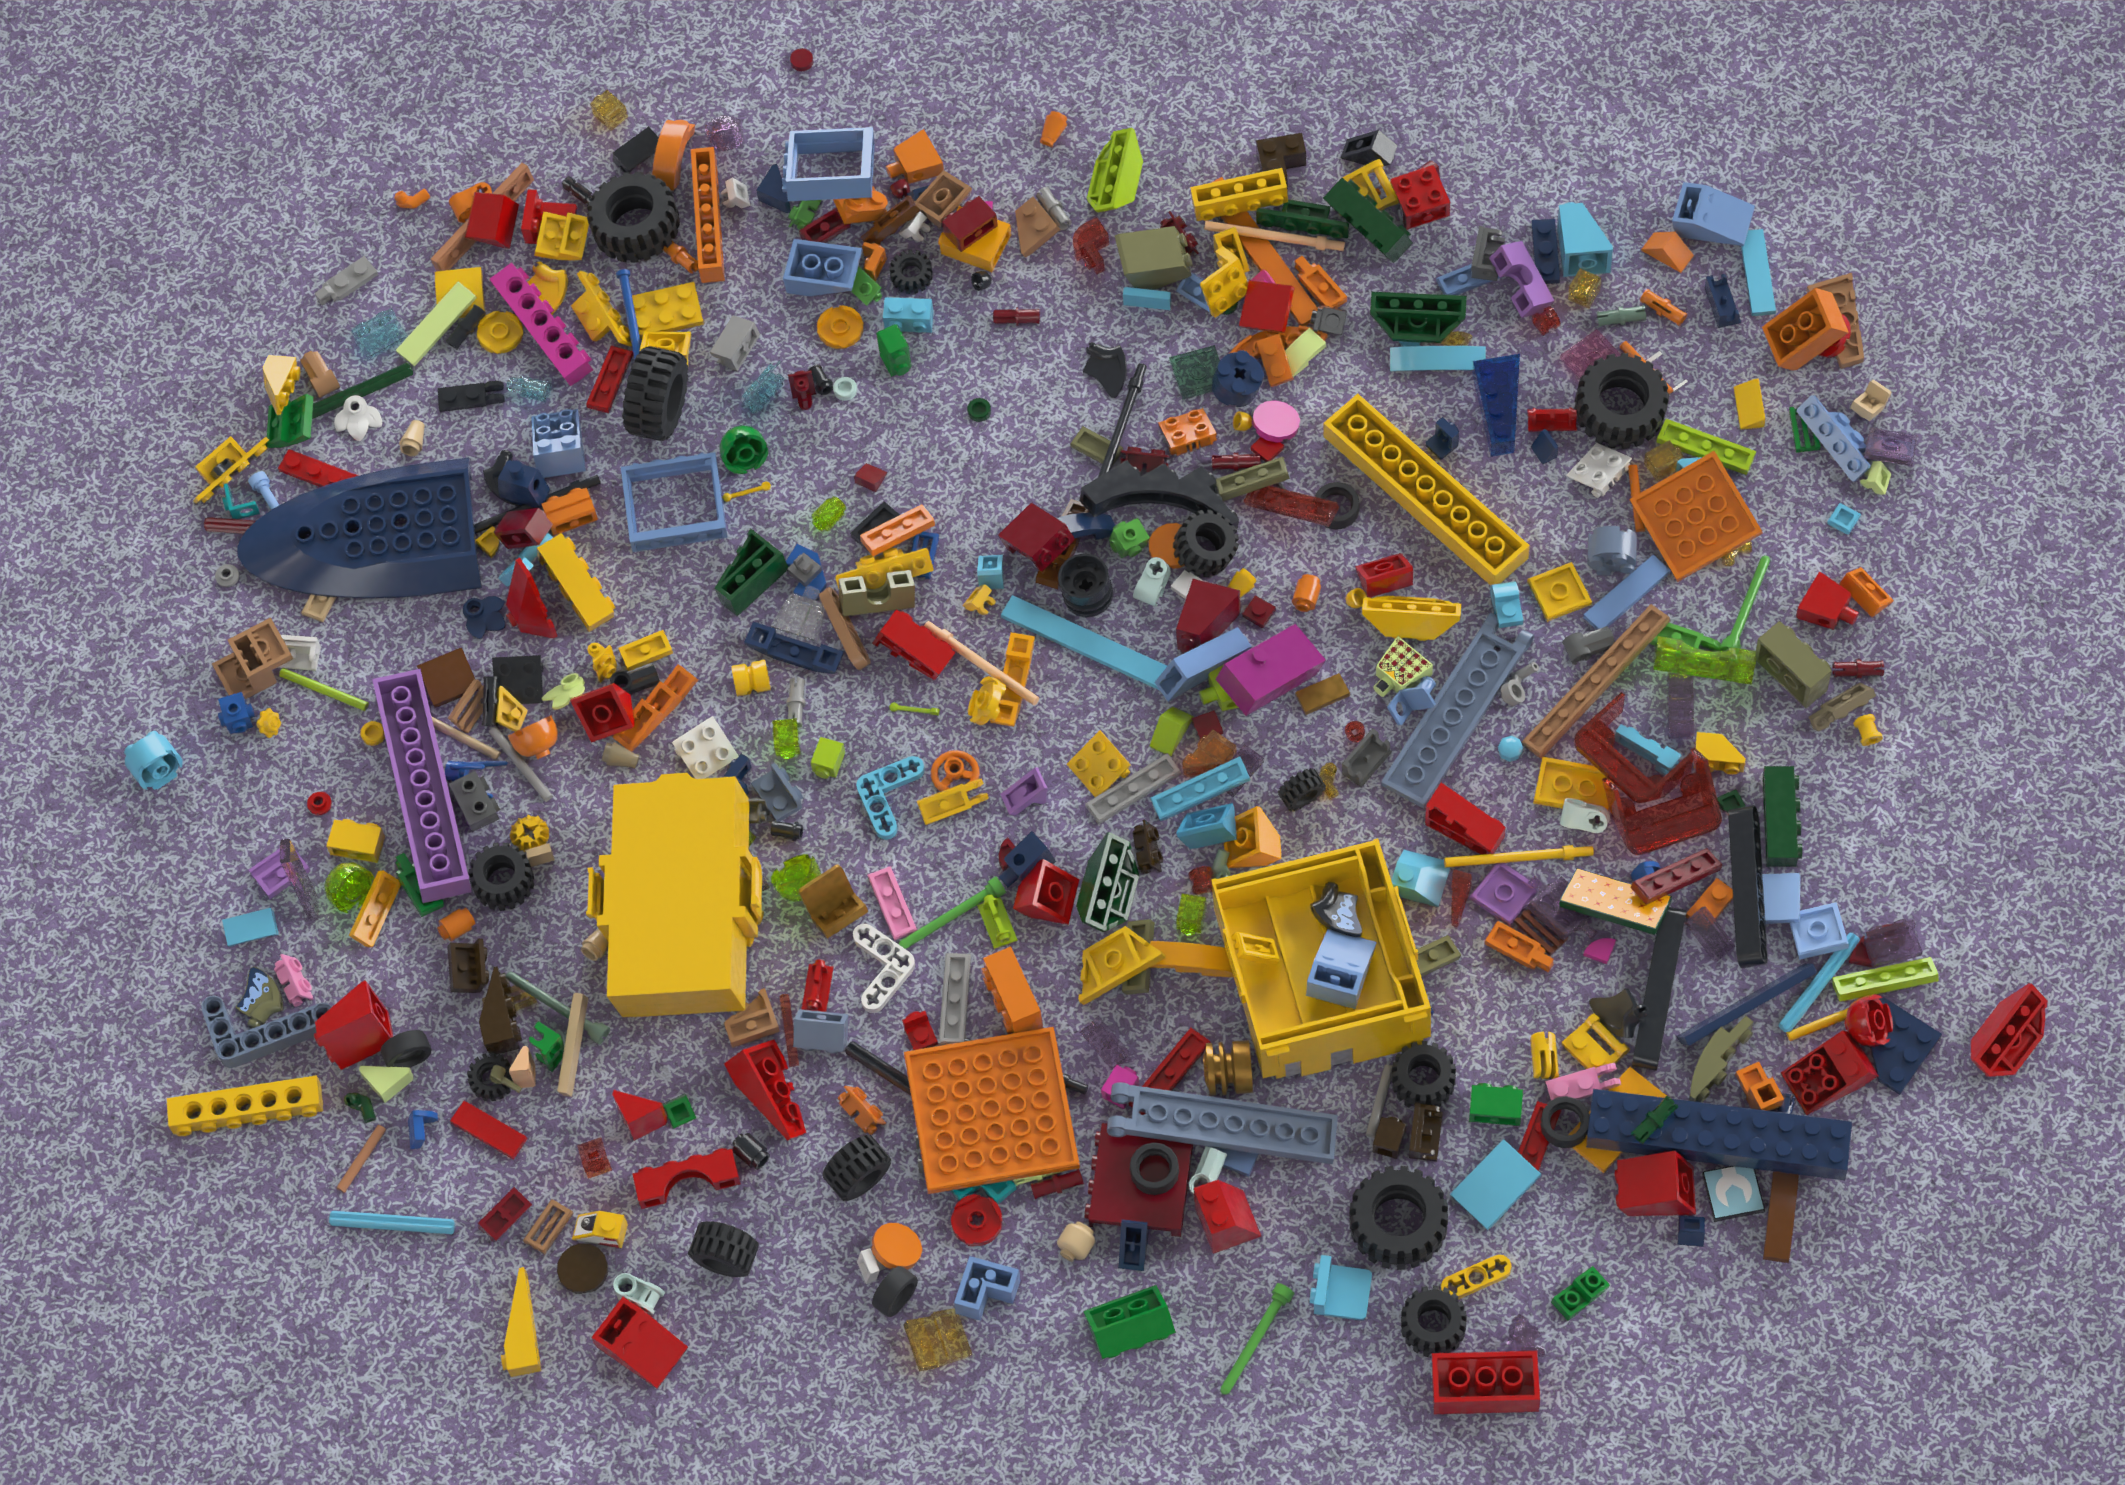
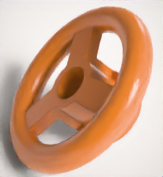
M952 750L941 754L934 761L931 768V780L940 792L949 789L948 786L954 780L963 778L974 781L979 779L980 775L979 765L974 757L959 750ZM961 759L966 760L970 764L972 771L964 769ZM946 761L944 764L946 777L940 782L938 769ZM954 769L959 770V771L956 772V773H952V772H951V771L954 770Z

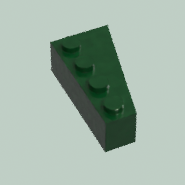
M1341 178L1323 199L1392 263L1396 262L1413 244L1409 239L1410 232L1402 225L1396 226L1392 222L1394 218L1387 211L1383 210L1381 212L1375 207L1377 203L1368 194L1365 197L1358 191L1361 188L1350 179L1347 182L1344 178Z

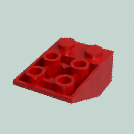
M1844 1030L1781 1072V1075L1806 1115L1862 1088L1879 1076L1859 1043L1850 1036L1849 1032Z
M625 1297L619 1300L591 1337L595 1347L657 1389L688 1349L686 1344Z

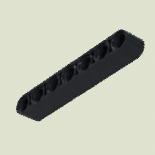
M1755 805L1730 809L1728 812L1736 955L1740 968L1765 965L1768 962L1760 823L1757 808Z
M1669 907L1656 932L1643 1002L1648 1007L1649 1014L1639 1023L1632 1060L1633 1067L1657 1071L1687 910Z

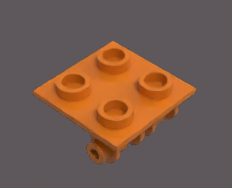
M1203 408L1191 410L1186 414L1169 417L1164 421L1158 422L1169 444L1168 448L1171 455L1176 454V456L1187 453L1186 445L1190 452L1193 451L1191 443H1194L1198 450L1199 444L1202 448L1213 445V442L1217 441V433Z

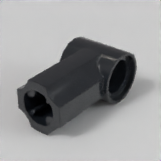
M652 663L629 672L617 671L610 678V684L614 683L617 686L626 684L622 689L631 696L633 693L657 685L660 682L657 671Z

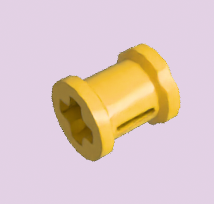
M1873 714L1860 716L1853 723L1854 727L1858 728L1862 737L1860 741L1862 746L1872 745L1883 739L1882 734L1876 728L1874 723L1876 718Z

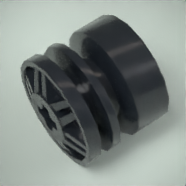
M1083 553L1068 558L1062 564L1058 573V581L1068 610L1076 616L1085 618L1103 613L1111 605L1114 596L1108 568L1104 561L1096 555Z

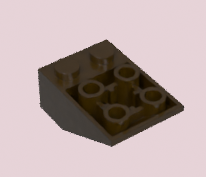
M498 966L493 968L479 1018L483 1043L489 1055L490 1053L497 1055L520 1049L518 1042L523 1041L520 1027L517 1025L516 1020L513 1021V1018L517 1017V1013L511 996L508 997V994L512 993L509 979H507L505 973L500 972Z

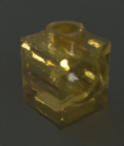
M608 90L597 95L590 103L593 115L610 131L628 118L626 106Z
M1580 268L1569 286L1568 300L1590 309L1600 292L1601 277Z

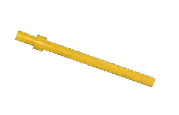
M1566 845L1560 849L1444 858V866L1447 868L1563 858V861L1574 860V857L1593 856L1594 850L1593 846L1573 847V845Z

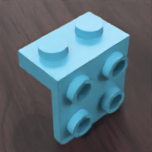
M1321 1255L1320 1263H1315L1313 1278L1317 1279L1316 1288H1311L1310 1303L1314 1304V1314L1364 1320L1367 1316L1372 1272L1367 1269L1331 1265V1256Z

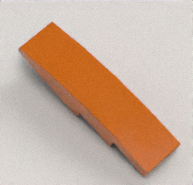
M677 664L664 683L660 681L647 699H641L633 709L635 726L614 734L612 738L630 751L635 750L679 705L699 679Z

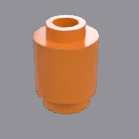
M1304 574L1298 580L1292 598V604L1297 610L1308 612L1315 609L1321 590L1320 579L1314 575Z
M465 907L462 910L457 909L438 921L440 926L437 927V930L444 940L448 938L452 942L472 930V926L476 922L470 911Z

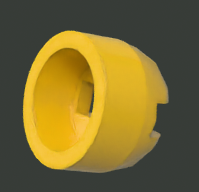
M1236 412L1233 418V428L1238 431L1249 430L1252 427L1251 415L1246 412Z
M1355 588L1347 593L1345 598L1346 604L1354 609L1360 608L1363 605V598L1367 597L1363 589Z

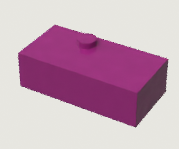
M1294 624L1225 663L1215 680L1244 715L1247 716L1318 674L1326 659L1301 629Z

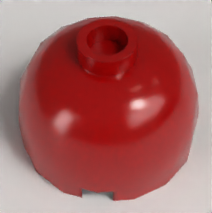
M1867 995L1855 1000L1849 1006L1846 1013L1845 1028L1850 1036L1861 1045L1880 1046L1885 1045L1890 1040V1038H1886L1888 1033L1893 1031L1892 1015L1888 1004H1882L1879 1000L1882 998L1880 995Z

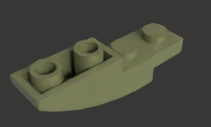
M1747 1016L1729 1033L1720 1027L1712 1036L1696 1065L1689 1101L1703 1103L1711 1093L1709 1089L1714 1084L1719 1086L1727 1077L1725 1073L1728 1065L1727 1062L1736 1053L1734 1048L1740 1042L1745 1044L1753 1035V1021Z

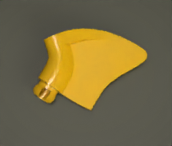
M538 261L536 262L538 265L536 267L533 265L532 267L535 275L527 283L529 286L532 283L535 284L541 292L539 299L542 302L545 299L554 309L551 313L553 315L566 295L568 287L567 273L565 269L553 270L546 264Z

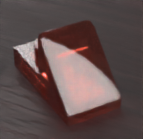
M601 1137L577 1145L588 1179L612 1171Z

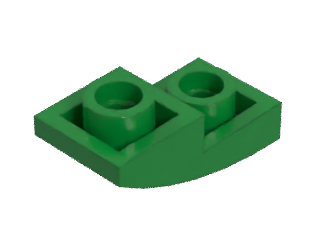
M1592 1266L1575 1278L1570 1286L1554 1296L1551 1303L1569 1321L1605 1292L1610 1284Z

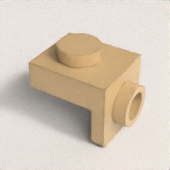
M1875 380L1869 382L1866 391L1852 402L1850 409L1855 411L1860 417L1870 421L1885 408L1891 391Z

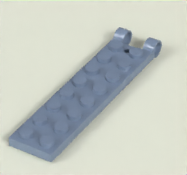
M1492 612L1487 616L1482 627L1434 699L1436 705L1433 708H1428L1382 779V787L1423 809L1425 808L1501 690L1502 685L1533 642L1534 635L1523 629L1515 642L1511 644L1494 635L1499 628L1497 616ZM1499 647L1501 650L1497 652L1494 648Z
M1122 1082L1112 1085L1111 1100L1118 1104H1126L1131 1101L1133 1106L1131 1119L1117 1115L1108 1118L1107 1133L1111 1136L1123 1137L1125 1135H1133L1333 1164L1338 1115L1134 1086Z

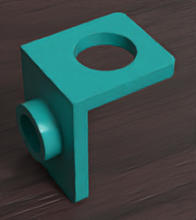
M227 483L224 484L226 494L225 497H222L224 508L226 511H230L233 519H242L260 514L255 501L234 506ZM244 509H253L248 513H241Z

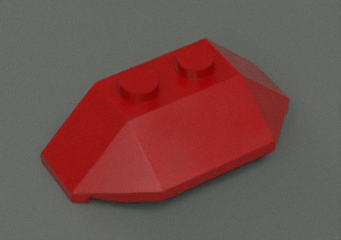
M2028 983L1999 1002L1971 1039V1060L1987 1077L2015 1075L2044 1036L2045 1008H2047L2048 1000L2032 983Z

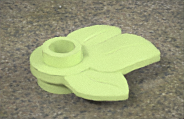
M577 673L569 674L561 680V685L548 691L542 697V700H552L553 710L561 709L569 704L571 698L583 694L585 682Z

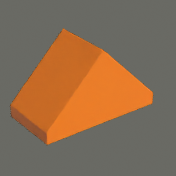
M1654 232L1641 249L1644 253L1682 273L1694 257V254L1676 232Z

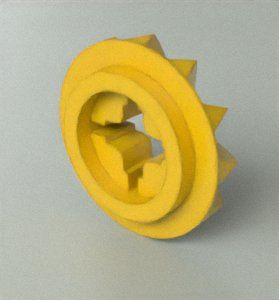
M527 815L522 819L518 818L517 822L511 825L509 835L512 844L517 846L519 851L526 852L528 849L547 843L549 828L546 822L540 819L539 816ZM524 827L528 828L530 831L535 829L533 831L534 840L532 839V837H529L528 835L524 836Z

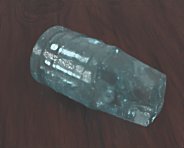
M521 376L520 378L511 377L507 381L506 390L518 393L523 398L546 403L551 392V383L527 376Z

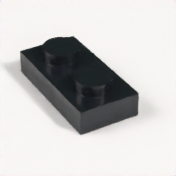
M883 501L850 533L851 538L866 549L860 540V535L900 514Z

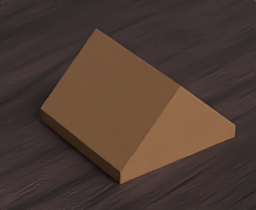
M943 170L915 202L920 211L940 229L943 226L942 221H944L947 215L954 213L970 196L972 188Z

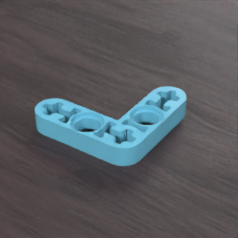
M547 533L542 542L540 543V545L549 541L553 537L549 533ZM540 545L525 547L498 579L506 587L510 586L515 561L518 558H521L530 571L533 567L531 562L537 556V547Z
M907 757L865 774L857 780L858 794L877 836L881 839H892L898 830L896 820L884 793L918 780L923 776L925 771L924 763L919 757ZM914 764L915 767L918 766L917 772L913 773L912 770H909V765ZM899 768H902L905 774L904 778H902ZM888 773H895L898 776L897 780L893 783H887L884 777ZM865 782L872 785L871 788L874 796L869 797L867 789L864 788ZM882 803L884 808L881 812L875 813L870 810L872 804ZM883 817L887 825L890 826L889 832H886L884 829L881 830L883 827L880 819Z

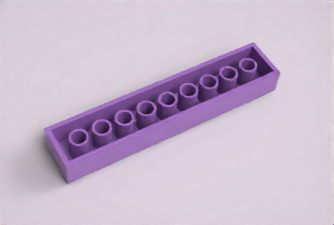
M416 669L372 679L422 902L426 903L470 893L472 891L421 670Z

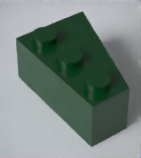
M751 528L747 533L748 537L743 546H739L736 551L737 556L731 565L727 566L715 586V591L721 604L736 616L741 614L788 571V565L783 553Z

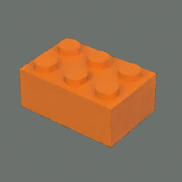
M1817 288L1808 292L1762 326L1778 367L1793 371L1801 368L1849 333L1833 294Z
M1011 946L984 957V967L981 968L984 976L983 981L988 992L991 991L994 999L992 1000L997 1012L1002 1014V1022L1007 1034L1042 1029L1041 1010Z

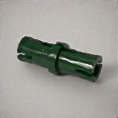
M1666 1096L1652 1112L1648 1111L1645 1114L1646 1118L1631 1132V1135L1635 1136L1634 1138L1639 1143L1644 1144L1657 1128L1661 1129L1664 1126L1663 1122L1678 1109V1105L1674 1104L1675 1102Z

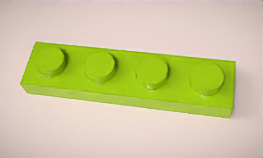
M1665 419L1656 442L1698 458L1715 451L1725 468L1745 475L1748 474L1756 456L1755 450L1669 419Z
M1931 957L1832 977V985L1839 1002L1939 981V974Z

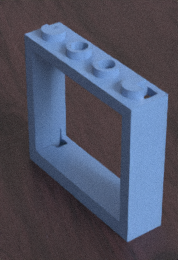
M873 127L790 131L789 141H785L786 153H784L785 165L783 166L782 191L787 192L788 201L872 197L875 153ZM862 151L860 176L797 178L799 154Z
M702 452L688 457L677 456L674 459L668 460L656 459L649 463H633V465L621 467L629 539L633 552L728 538L719 468L715 452L707 454ZM711 470L718 520L637 532L631 482Z

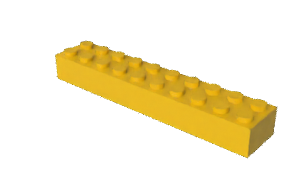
M1358 393L1323 423V437L1489 585L1502 583L1529 559L1530 545Z

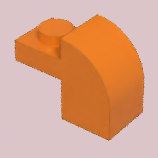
M1760 1062L1736 1071L1735 1076L1746 1095V1101L1751 1109L1770 1111L1783 1105L1784 1098L1774 1078H1767Z

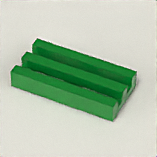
M1789 407L1796 453L1820 450V440L1813 432L1814 445H1810L1807 424L1800 416L1805 446L1801 447L1795 415L1798 414L1797 409Z

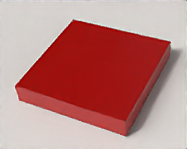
M1249 280L1239 326L1246 329L1285 333L1295 287L1292 285Z

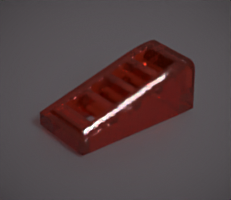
M1453 870L1451 923L1454 927L1459 926L1472 887V874L1459 870Z

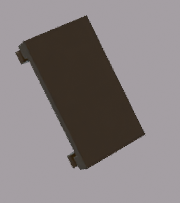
M1415 1102L1409 1147L1410 1159L1437 1162L1443 1117L1440 1107Z

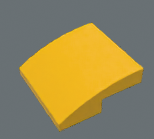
M543 212L534 256L556 260H582L589 228L587 217L567 213V217Z
M481 267L435 272L436 304L459 281L477 297L459 318H465L474 304L485 311L483 272Z

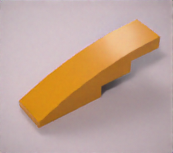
M1150 941V944L1160 950L1166 957L1150 968H1175L1176 972L1201 973L1202 976L1233 977L1225 947L1183 942Z

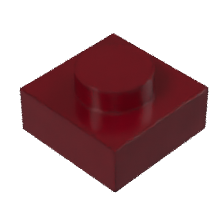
M1255 595L1242 613V617L1264 628L1276 611V606Z

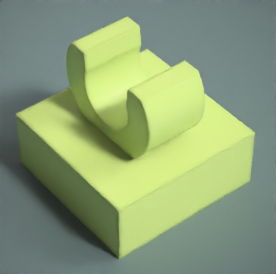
M1873 461L1871 468L1865 472L1868 478L1860 480V483L1867 489L1872 488L1876 494L1885 495L1891 473L1882 461Z

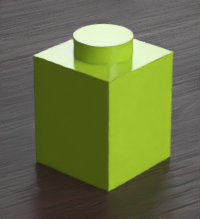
M820 737L810 762L812 771L818 777L824 779L829 778V776L836 778L845 755L844 744Z

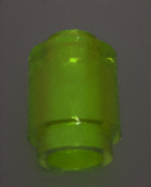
M836 496L827 498L812 513V524L820 531H829L844 516L845 504Z

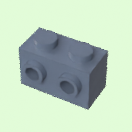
M798 1010L794 1019L793 1047H798L804 1051H812L814 1049L825 1050L827 1053L833 1054L844 1051L848 1037V1014Z

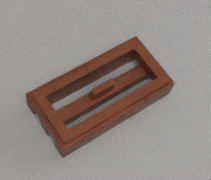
M1533 904L1520 917L1514 920V923L1531 939L1540 943L1541 947L1550 956L1568 940V936ZM1531 914H1534L1545 926H1547L1557 937H1559L1560 940L1558 941L1551 933H1549L1538 921H1536L1531 916ZM1526 919L1554 946L1550 947L1523 921Z

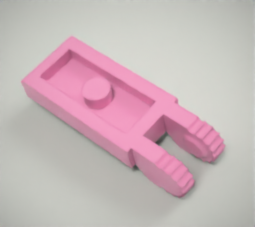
M1615 1063L1602 1065L1597 1068L1592 1067L1545 1081L1551 1101L1557 1097L1565 1096L1580 1100L1592 1096L1593 1089L1608 1090L1620 1086V1078H1612L1602 1083L1598 1079L1599 1075L1615 1071L1617 1069Z

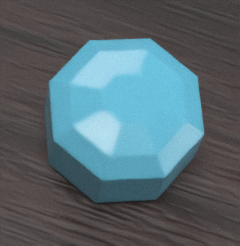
M1508 736L1502 738L1498 751L1502 759L1511 762L1520 758L1523 746L1520 739Z

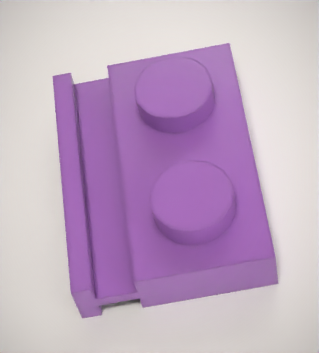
M290 842L249 869L250 874L269 899H272L311 871Z

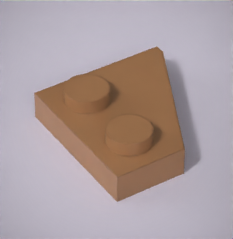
M1034 196L1015 211L1020 250L1025 258L1061 230Z
M765 988L758 992L759 996L750 1004L745 1003V1011H738V1013L732 1015L724 1022L732 1048L780 1032Z

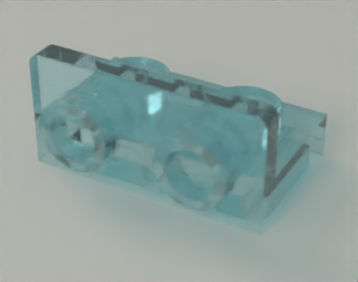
M392 308L378 313L376 317L366 322L359 323L351 330L354 341L367 361L404 342L408 337Z

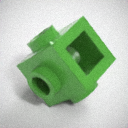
M1136 518L1128 523L1123 521L1114 526L1109 543L1112 550L1118 553L1122 559L1128 555L1134 557L1139 554L1142 548L1147 545L1150 537L1140 520Z

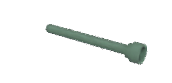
M508 972L506 974L509 982L569 1019L571 1010L569 1007L516 973ZM585 1018L583 1029L588 1031L592 1041L599 1045L602 1044L604 1041L602 1037L608 1036L610 1027L602 1022L592 1023Z

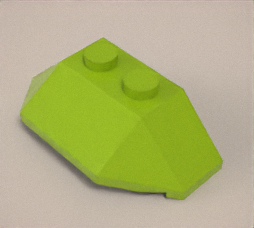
M1132 127L1113 131L1110 136L1111 140L1103 147L1095 161L1087 201L1097 213L1117 209L1135 200L1143 159L1135 130Z

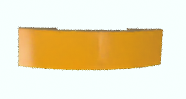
M1011 632L1003 673L1023 687H1026L1035 636ZM1006 687L1005 693L998 705L1000 708L999 715L994 721L990 720V723L1014 727L1023 698Z

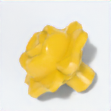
M271 708L261 711L260 718L256 722L259 732L265 734L267 738H271L273 735L276 736L281 726L279 714L273 712Z

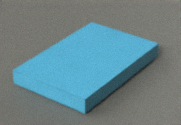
M1503 1139L1450 1193V1196L1485 1229L1489 1230L1541 1177V1173Z

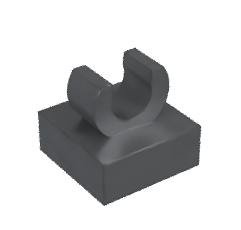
M803 553L793 561V564L787 570L792 577L806 587L822 571V568L808 555Z

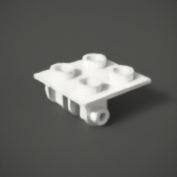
M1596 443L1566 476L1592 487V494L1596 498L1603 497L1610 489L1609 485L1613 487L1615 485L1614 481L1618 482L1619 478L1629 470L1628 466L1632 458Z
M713 716L672 742L676 754L683 759L695 779H705L729 764L733 759L739 757Z

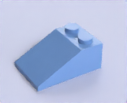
M793 239L783 276L786 292L788 294L816 296L852 291L862 248Z

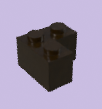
M1302 133L1256 140V155L1260 172L1282 168L1288 189L1286 169L1306 166V149Z

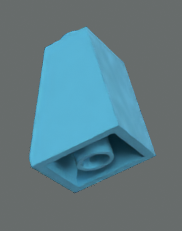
M1568 202L1559 205L1557 232L1563 277L1611 273L1612 244L1584 204Z

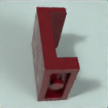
M1032 502L998 534L1007 550L1012 554L1017 551L1027 557L1041 572L1075 540L1065 523Z

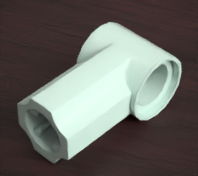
M1205 1146L1195 1175L1192 1176L1189 1182V1187L1193 1194V1188H1196L1200 1181L1205 1180L1209 1183L1218 1180L1227 1156L1226 1153Z

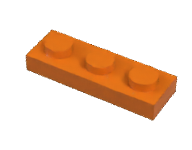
M921 504L861 534L860 540L874 557L935 526V520Z

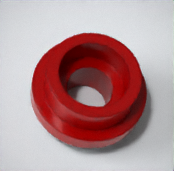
M315 792L307 800V807L314 815L326 814L332 806V800L325 792ZM317 800H323L322 804L315 805V802Z

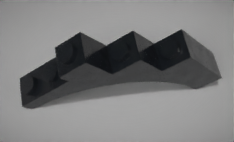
M1126 460L1081 488L1079 501L1093 517L1126 505L1151 503L1174 506L1195 514L1203 510L1204 514L1207 510L1213 511L1214 515L1218 512L1222 514L1221 517L1224 520L1226 518L1230 520V526H1235L1236 531L1234 534L1237 533L1239 524L1237 514L1224 504L1223 499L1218 493H1215L1217 483L1215 477L1202 466L1179 479L1176 472L1169 469L1163 463L1141 477L1139 470L1136 467H1132Z

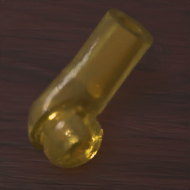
M1751 541L1721 557L1722 564L1724 566H1733L1735 564L1734 558L1739 553L1752 552Z
M1331 762L1322 766L1319 772V776L1326 785V789L1323 792L1329 800L1339 795V791L1333 785L1337 767Z

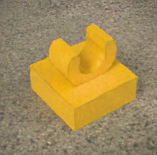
M984 584L976 587L962 606L969 611L977 610L979 614L986 615L988 611L983 606L984 602L992 606L996 601L988 596L992 590Z

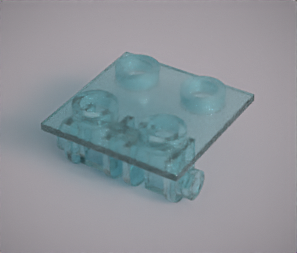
M780 360L775 366L770 363L742 395L745 400L741 406L747 403L749 405L748 410L753 414L757 411L760 412L763 406L770 401V397L767 394L773 397L778 389L784 385V377L779 373L777 375L773 373L781 363Z

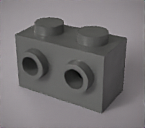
M476 771L449 783L473 832L499 820L496 812L500 808L494 797L489 799L486 791L490 788L484 776L479 778Z

